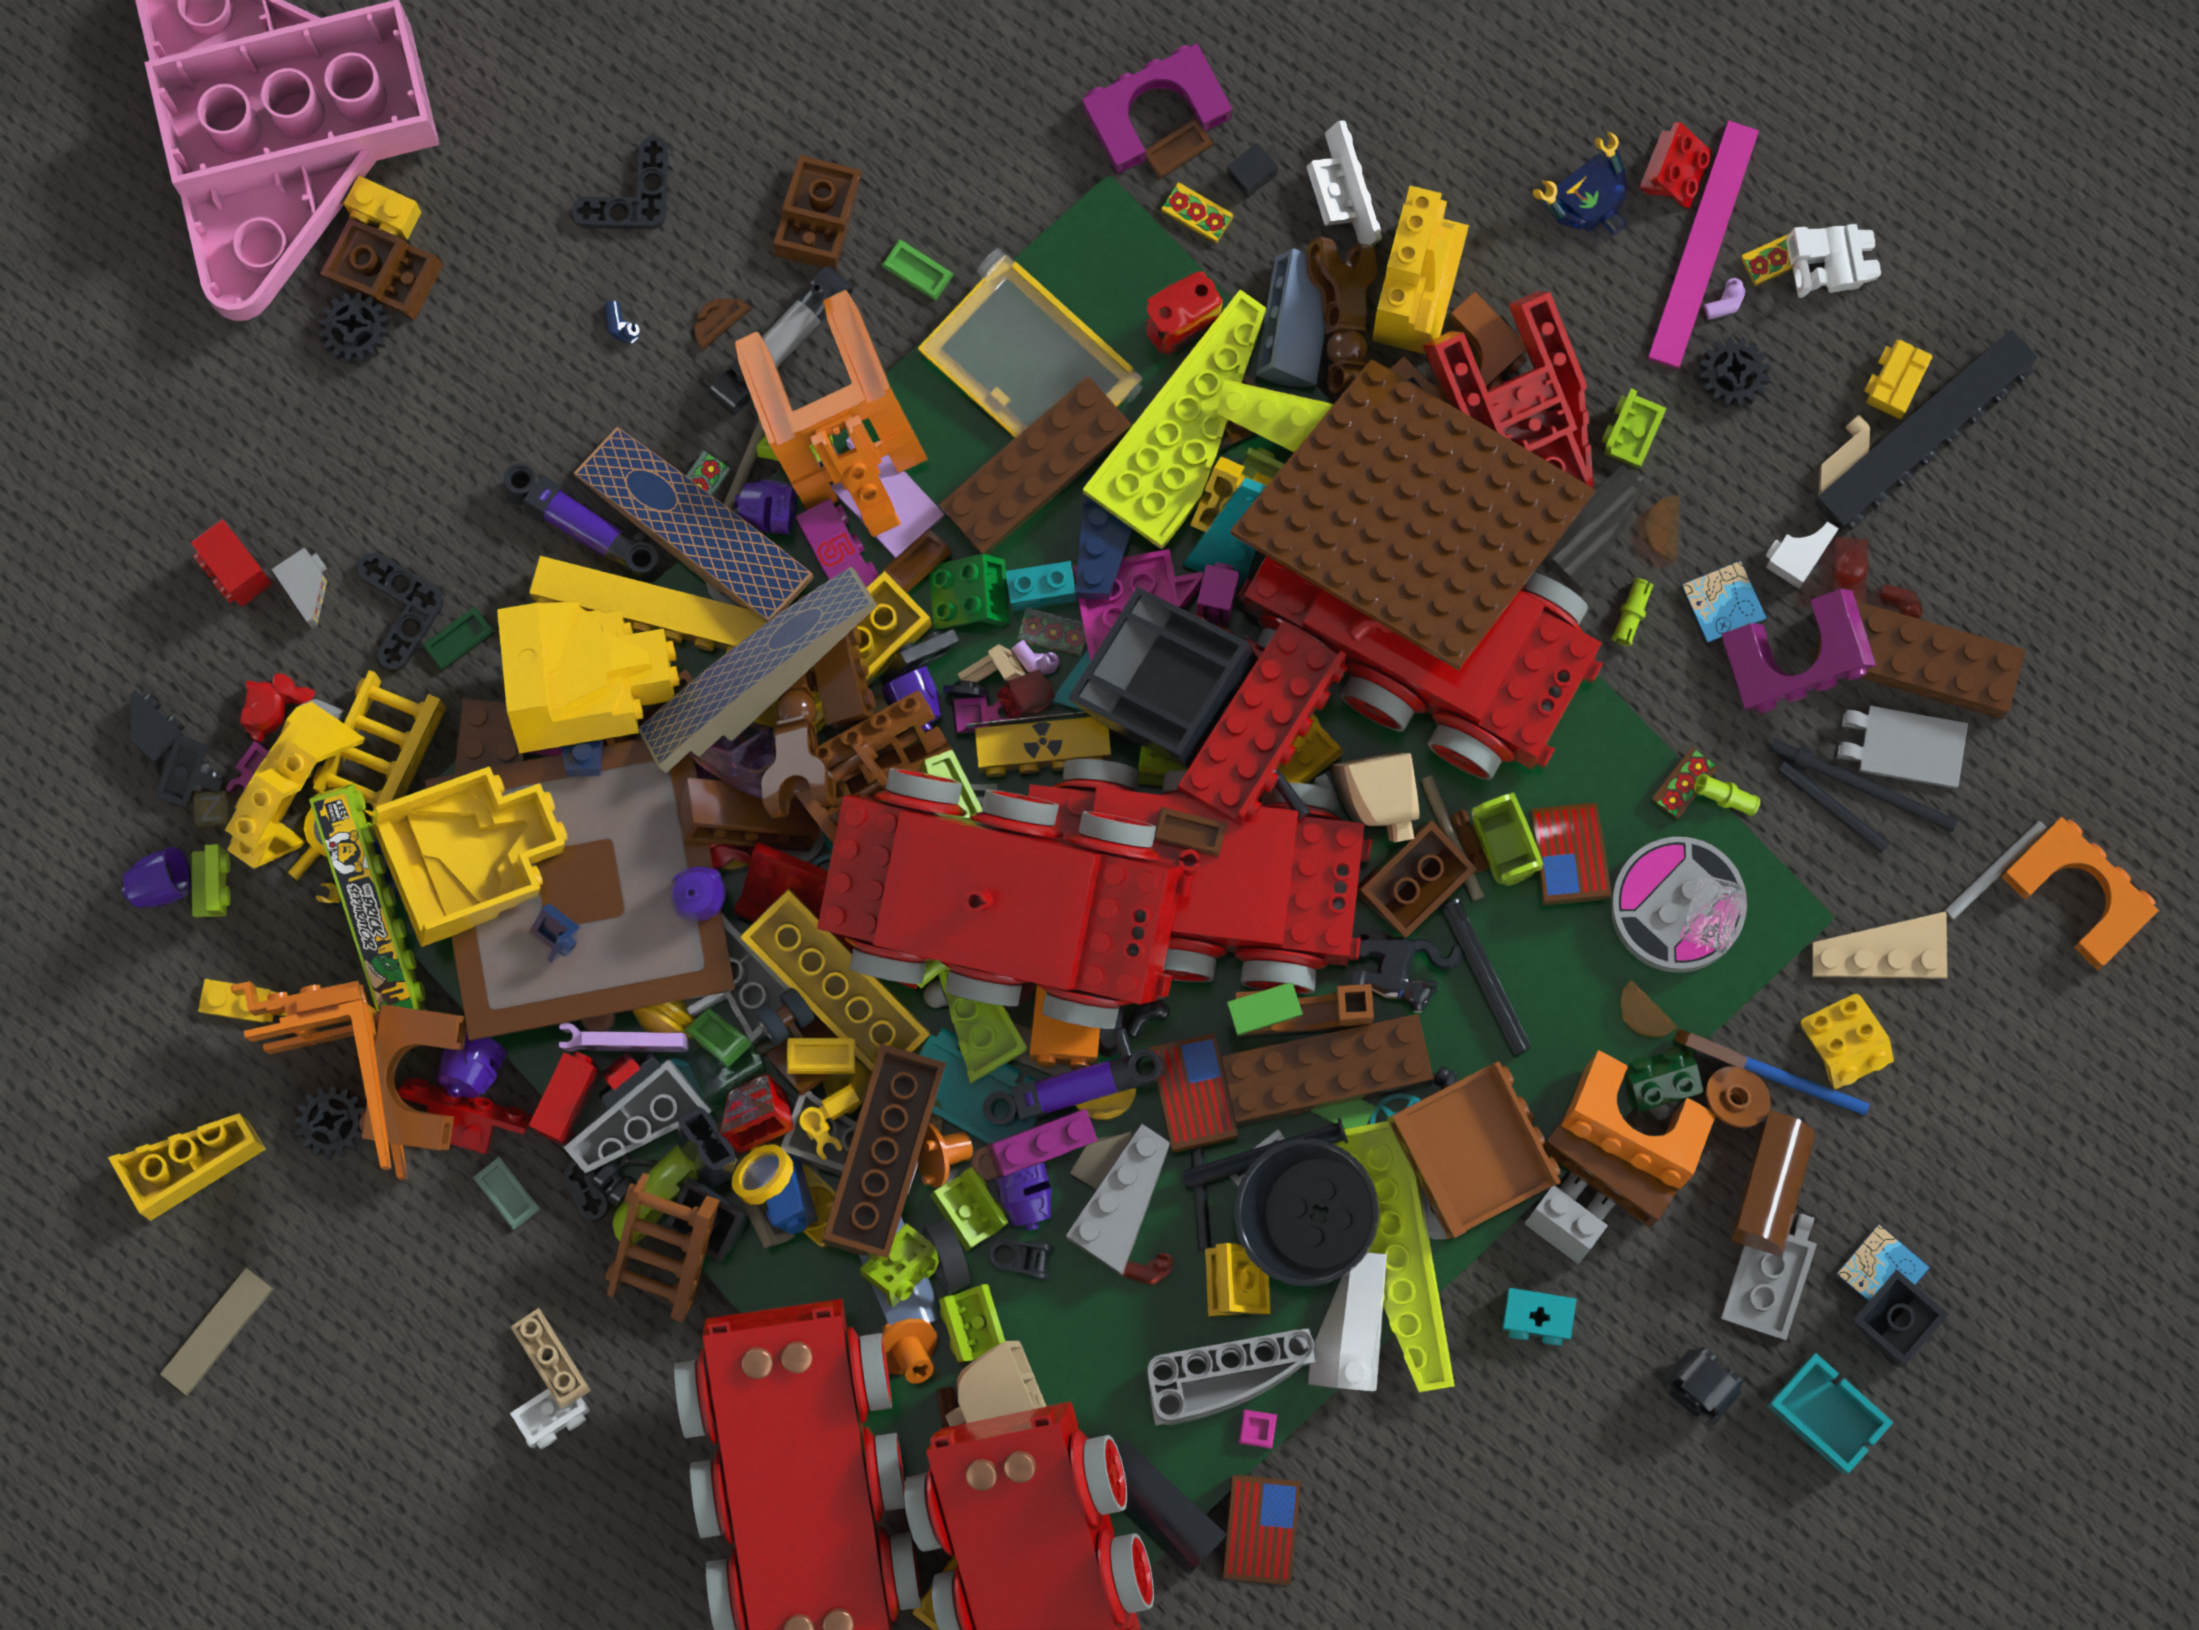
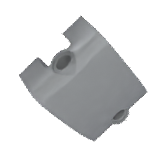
M1310 1329L1292 1330L1154 1357L1148 1366V1381L1155 1426L1161 1424L1175 1425L1223 1412L1267 1392L1289 1378L1302 1366L1316 1363L1314 1340L1310 1334ZM1260 1348L1269 1349L1273 1359L1268 1362H1262L1257 1359L1255 1351ZM1233 1354L1239 1359L1240 1364L1235 1368H1228L1222 1364L1221 1358L1224 1355ZM1199 1360L1205 1364L1206 1370L1201 1374H1193L1188 1370V1364L1191 1361ZM1166 1366L1173 1374L1168 1380L1161 1381L1154 1376V1371L1158 1367Z

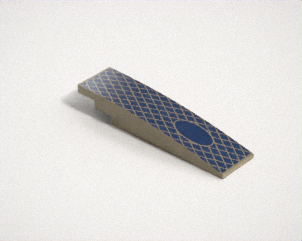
M849 567L767 622L702 672L638 728L654 761L661 770L667 773L690 751L700 757L722 735L733 741L877 607L856 570Z

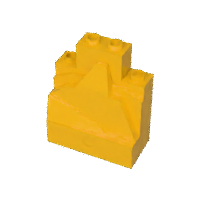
M1409 186L1377 308L1372 338L1374 342L1426 355L1422 344L1441 336L1469 227L1466 224L1444 219L1447 201L1441 200L1442 193Z
M578 602L532 603L497 609L507 714L519 753L639 733L637 719H643L641 706L668 702L675 696L674 687L680 686L677 667H671V661L676 660L673 641L667 642L664 629L633 634L631 622H624L621 610L603 613L599 609L586 612L579 606Z
M313 702L296 707L286 719L279 738L259 765L234 807L236 811L225 831L233 835L227 850L255 869L303 847L307 840L281 823L293 799L303 787L317 762L363 743L365 738Z
M489 766L375 807L372 828L421 947L497 918L499 912L538 897L540 885L543 884L537 866L532 867L531 864L561 854L565 847V841L568 840L564 825L561 821L556 822L552 813L555 810L552 796L548 791H543L540 783L502 797V794L505 793L502 780L498 774L493 775Z

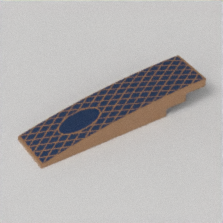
M618 427L574 472L576 478L721 595L725 593L742 608L750 609L766 623L772 620L779 610L788 607L813 579V574L775 543L691 479Z

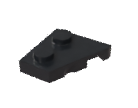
M952 629L943 634L935 631L926 636L922 643L914 645L911 642L896 651L897 657L879 677L882 685L884 686L888 682L897 679L901 674L927 666L947 655L959 641L954 630Z

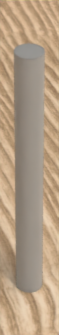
M2041 821L2036 822L1950 904L1944 912L1954 920L2048 830Z

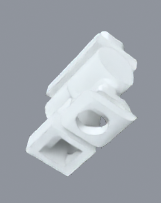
M1857 224L1821 229L1797 227L1786 237L1791 266L1795 265L1793 273L1797 295L1800 298L1805 297L1810 291L1819 289L1823 285L1827 286L1830 293L1848 289H1859L1863 283L1876 280L1881 275L1878 260H1863L1862 252L1872 251L1875 247V238L1872 230H1858ZM1825 262L1824 268H1816L1812 273L1809 272L1808 264Z

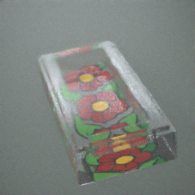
M1026 607L1017 638L1018 641L1024 640L1032 645L1082 656L1086 642L1082 621Z

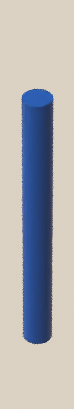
M1746 1056L1748 1059L1744 1069L1756 1075L1864 1116L1868 1111L1870 1105L1868 1102Z

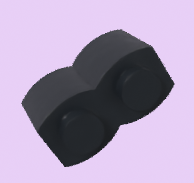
M701 1107L679 1117L676 1135L677 1144L681 1152L694 1162L695 1171L700 1180L708 1187L714 1188L731 1179L735 1165V1152L728 1140L717 1133V1126L713 1117Z

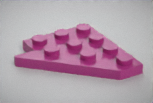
M1170 549L1123 557L1122 565L1109 600L1078 598L1090 662L1137 587L1184 609L1200 589L1203 572L1175 577ZM1073 566L1075 584H1077L1078 566Z

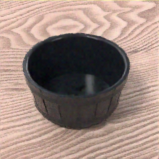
M1292 1139L1269 1148L1249 1166L1245 1172V1177H1242L1235 1197L1237 1198L1234 1204L1235 1224H1237L1235 1228L1242 1247L1245 1248L1246 1254L1268 1276L1294 1286H1318L1334 1281L1349 1273L1365 1258L1371 1249L1379 1226V1199L1376 1187L1369 1173L1349 1152L1333 1143L1330 1144L1320 1139ZM1316 1204L1321 1208L1327 1207L1329 1210L1325 1215L1327 1221L1324 1223L1319 1219L1313 1221L1311 1215L1315 1212L1313 1207Z

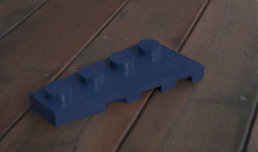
M1085 474L1084 487L1093 475ZM1083 494L1076 598L1109 600L1122 565L1123 556L1131 540L1133 529L1085 494Z

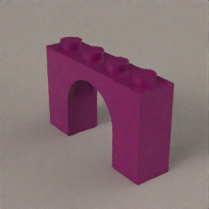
M1198 43L1191 47L1183 45L1174 50L1172 56L1162 61L1154 59L1145 64L1143 70L1133 75L1125 73L1119 76L1114 81V84L1104 89L1103 87H1096L1090 90L1085 95V98L1082 99V108L1117 174L1146 161V151L1128 116L1133 102L1146 91L1163 88L1181 95L1187 101L1195 118L1205 132L1232 119L1233 109Z
M1838 589L1811 600L1821 632L1822 647L1815 664L1799 675L1791 676L1777 665L1764 625L1749 623L1722 634L1745 709L1757 710L1759 714L1776 709V703L1787 699L1788 703L1804 699L1807 697V691L1817 688V691L1831 689L1837 686V680L1847 677V680L1861 678L1867 675L1866 669L1876 666L1853 591Z

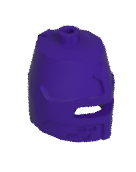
M761 480V482L746 483L741 491V495L736 494L734 507L738 508V516L751 526L766 533L783 535L791 533L797 505V493L792 484L776 480Z
M924 666L888 682L881 688V692L886 703L890 706L909 694L920 690L935 716V719L921 726L924 733L932 730L931 724L942 716L938 697L939 692L927 666Z
M170 847L144 856L134 866L125 871L123 875L124 887H122L123 896L132 905L140 909L167 905L186 897L190 892L191 876L184 852L175 847ZM166 862L171 869L174 883H172L169 877Z
M692 867L681 871L673 877V884L670 889L671 904L678 917L692 921H705L720 913L725 901L726 891L719 871L707 867Z
M466 1032L464 1050L443 1049L437 1081L444 1089L448 1090L447 1093L452 1097L476 1098L479 1094L483 1095L494 1083L497 1077L495 1070L501 1068L507 1051L498 1042L490 1038L469 1041L468 1032Z
M1045 1162L995 1178L1000 1204L1011 1226H1025V1230L1030 1231L1039 1228V1222L1051 1217L1052 1190Z

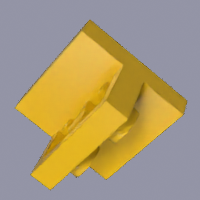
M1222 1243L1216 1244V1248L1205 1249L1208 1316L1270 1314L1269 1276L1250 1260L1245 1252V1248L1241 1244Z

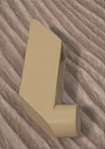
M1861 415L1857 416L1846 426V430L1853 438L1821 465L1819 472V495L1869 452L1870 426Z

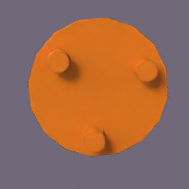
M928 1123L917 1160L924 1185H930L934 1188L945 1185L949 1176V1165L972 1158L973 1147L966 1132L960 1131L942 1136L933 1123Z
M909 1318L896 1322L893 1325H884L882 1338L888 1373L904 1374L908 1382L915 1384L927 1380L934 1370L930 1357L937 1346V1333L931 1324L922 1319Z

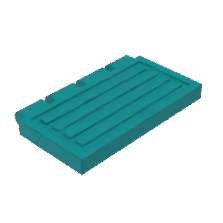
M942 1027L937 1037L930 1034L919 1055L946 1063L932 1114L985 1144H990L1033 1127L1037 1118L1023 1121L1019 1118L1014 1124L1002 1127L991 1123L983 1113V1104L989 1094L1003 1091L1013 1095L1011 1087L1019 1085L1016 1081L1022 1072L1021 1070L1006 1063L971 1084L964 1057L961 1051L958 1050L959 1040L957 1034ZM1027 1074L1023 1083L1038 1080ZM1006 1100L997 1102L994 1108L998 1118L1005 1117L1010 1110L1009 1103Z

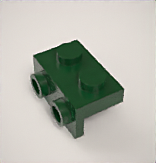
M1686 1046L1669 1048L1664 1053L1651 1057H1640L1626 1064L1628 1067L1624 1075L1634 1092L1639 1111L1652 1109L1703 1092L1697 1063Z

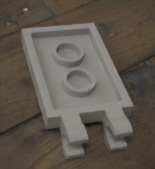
M1875 706L1868 708L1867 715L1854 710H1846V713H1844L1842 727L1865 730L1862 747L1849 742H1841V745L1838 747L1837 758L1860 762L1858 772L1954 789L1959 787L1968 723Z
M1799 1214L1794 1235L1788 1236L1783 1258L1752 1247L1743 1246L1721 1319L1787 1340L1817 1243L1808 1241L1814 1222L1813 1217Z

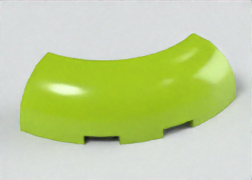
M678 1144L647 1173L649 1179L645 1192L674 1201L680 1194L688 1177L695 1181L699 1179L695 1171L694 1162L681 1152ZM624 1201L614 1213L612 1223L615 1236L619 1242L629 1204ZM642 1205L639 1218L656 1224L665 1213ZM636 1231L633 1244L639 1242L646 1235Z

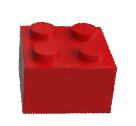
M223 519L191 542L197 550L192 556L210 578L216 575V578L211 581L229 603L235 600L243 607L273 584Z

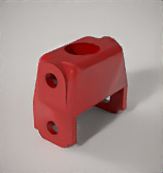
M1198 271L1147 299L1149 304L1147 306V314L1150 318L1146 320L1148 325L1146 327V334L1159 353L1171 356L1206 332L1221 314L1223 300L1217 292L1214 282L1204 272ZM1159 331L1166 333L1163 339L1158 336Z

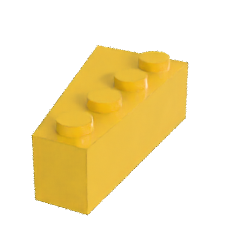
M238 1113L200 1126L197 1130L185 1134L179 1133L168 1137L167 1140L153 1145L146 1144L135 1148V1151L123 1155L117 1154L108 1157L138 1212L152 1221L266 1149L251 1123Z

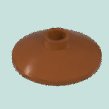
M1736 1066L1723 1067L1710 1077L1706 1085V1099L1711 1111L1717 1118L1730 1126L1737 1128L1756 1126L1763 1121L1769 1112L1771 1103L1769 1091L1760 1077L1753 1072ZM1730 1098L1736 1099L1738 1105L1733 1103Z

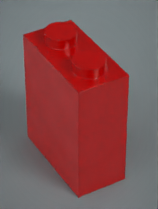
M577 1051L574 1052L573 1056L563 1053L530 1121L529 1127L536 1133L564 1146L570 1143L602 1076L595 1068L597 1063L593 1062L592 1058Z

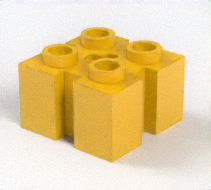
M1220 457L1205 488L1206 493L1198 505L1191 526L1206 532L1245 477L1266 486L1271 482L1272 478L1257 472L1252 479L1242 474L1244 466Z

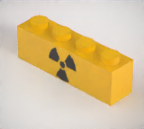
M1093 717L975 728L979 772L986 773L987 777H1001L1006 775V771L1019 770L1020 774H1032L1039 772L1041 767L1051 766L1054 771H1064L1065 762L1071 759L1111 761L1109 729Z

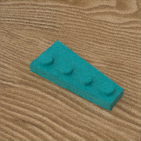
M1245 477L1227 501L1225 507L1215 517L1211 526L1198 540L1194 549L1187 555L1182 566L1197 572H1203L1204 574L1206 564L1214 566V563L1218 562L1234 567L1233 571L1239 572L1238 588L1241 589L1249 577L1257 550L1232 536L1230 530L1266 488V485Z

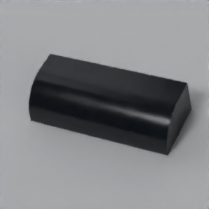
M1127 1440L1118 1449L1123 1463L1127 1486L1126 1509L1122 1512L1180 1568L1190 1575L1227 1534Z

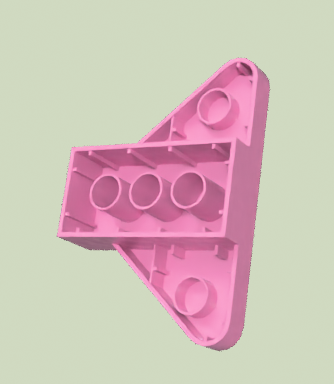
M136 0L149 61L145 62V67L172 184L181 196L201 287L213 308L223 317L234 321L252 319L265 310L342 208L358 175L364 178L377 160L440 145L412 28L399 0L324 18H319L284 0Z

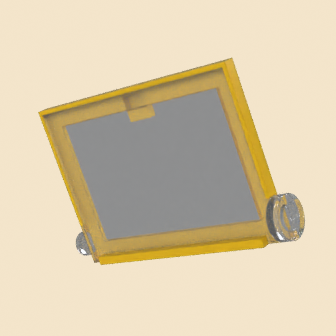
M999 248L991 252L977 269V273L983 279L917 348L924 357L1014 438L1020 435L1087 375L1091 377L1116 407L1125 398L1129 402L1133 401L1143 389L1139 384L1143 378L1130 364L1016 261L1014 262Z

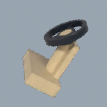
M998 644L988 651L989 655L958 673L961 680H957L953 685H944L943 693L988 698L990 690L984 689L977 682L996 670L1000 671L1004 680L1017 686L1029 680L1014 653Z

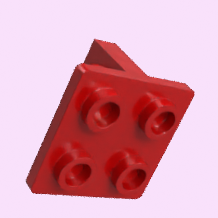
M1674 122L1671 131L1662 130L1639 188L1650 195L1672 197L1682 207L1690 208L1697 194L1704 171L1709 164L1711 150L1683 123Z

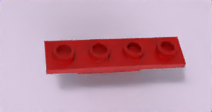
M407 1078L398 1090L400 1098L427 1105V1113L454 1116L450 1144L482 1154L488 1152L494 1126L524 1135L533 1115L525 1113L520 1108L497 1105L484 1097H452L447 1093L448 1090L431 1085L428 1081L420 1078Z

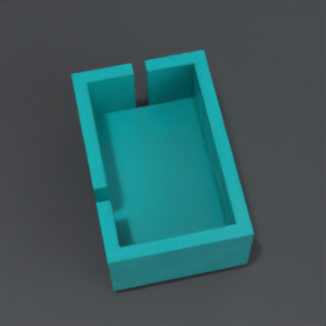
M1815 1353L1803 1363L1766 1406L1842 1475L1849 1474L1869 1451L1865 1446L1860 1447L1863 1443L1867 1447L1873 1446L1894 1422L1845 1378L1839 1380L1834 1385L1831 1380L1835 1379L1839 1373Z

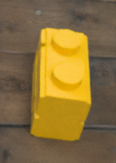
M1896 340L1893 348L1886 345L1878 361L1879 364L1883 365L1879 376L1872 374L1864 392L1870 394L1866 403L1901 420L1933 356L1919 348H1914L1902 340Z

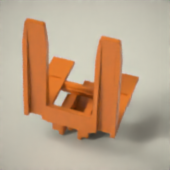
M844 290L825 299L823 302L828 324L852 382L849 386L793 411L772 355L760 334L754 332L735 342L740 368L768 443L806 510L830 498L833 504L838 502V497L829 482L833 481L834 484L841 482L844 489H848L870 535L875 537L901 524L891 498L879 477L881 472L878 464L882 463L881 458L889 455L898 473L928 459L890 387L862 316L849 293ZM870 419L880 441L873 443L862 423L863 420ZM847 429L855 448L839 455L829 436L833 434L838 435L841 433V430ZM813 444L824 467L821 468L809 445Z
M248 981L232 985L231 992L236 996L245 995L248 1012L252 1015L286 1013V1017L279 1018L280 1023L244 1031L246 1039L254 1042L290 1033L298 1035V1037L263 1044L264 1051L268 1054L355 1036L380 1167L383 1170L391 1169L374 1045L376 1044L377 1037L375 1025L377 1011L369 1005L364 985H359V981L322 989L320 985H310L301 988V993L288 996L287 992L270 994L267 996L268 1000L259 1002L256 986L252 982ZM344 1021H352V1025L321 1032L315 1029ZM390 1143L397 1178L399 1180H406L408 1177L403 1145Z

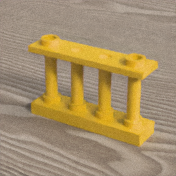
M369 670L366 678H362L356 687L355 695L357 697L344 724L357 733L361 729L400 745L401 752L397 761L388 762L353 747L326 759L324 766H320L314 775L313 789L319 794L330 791L331 788L336 789L354 784L356 791L360 790L363 794L365 802L372 804V812L374 813L375 807L405 797L446 711V706L440 698L430 694L427 695L425 702L418 704L379 688L382 682L375 672ZM376 700L413 715L416 721L411 731L403 733L366 718L365 716L372 701ZM345 759L385 774L387 782L383 790L375 792L338 777L337 775Z

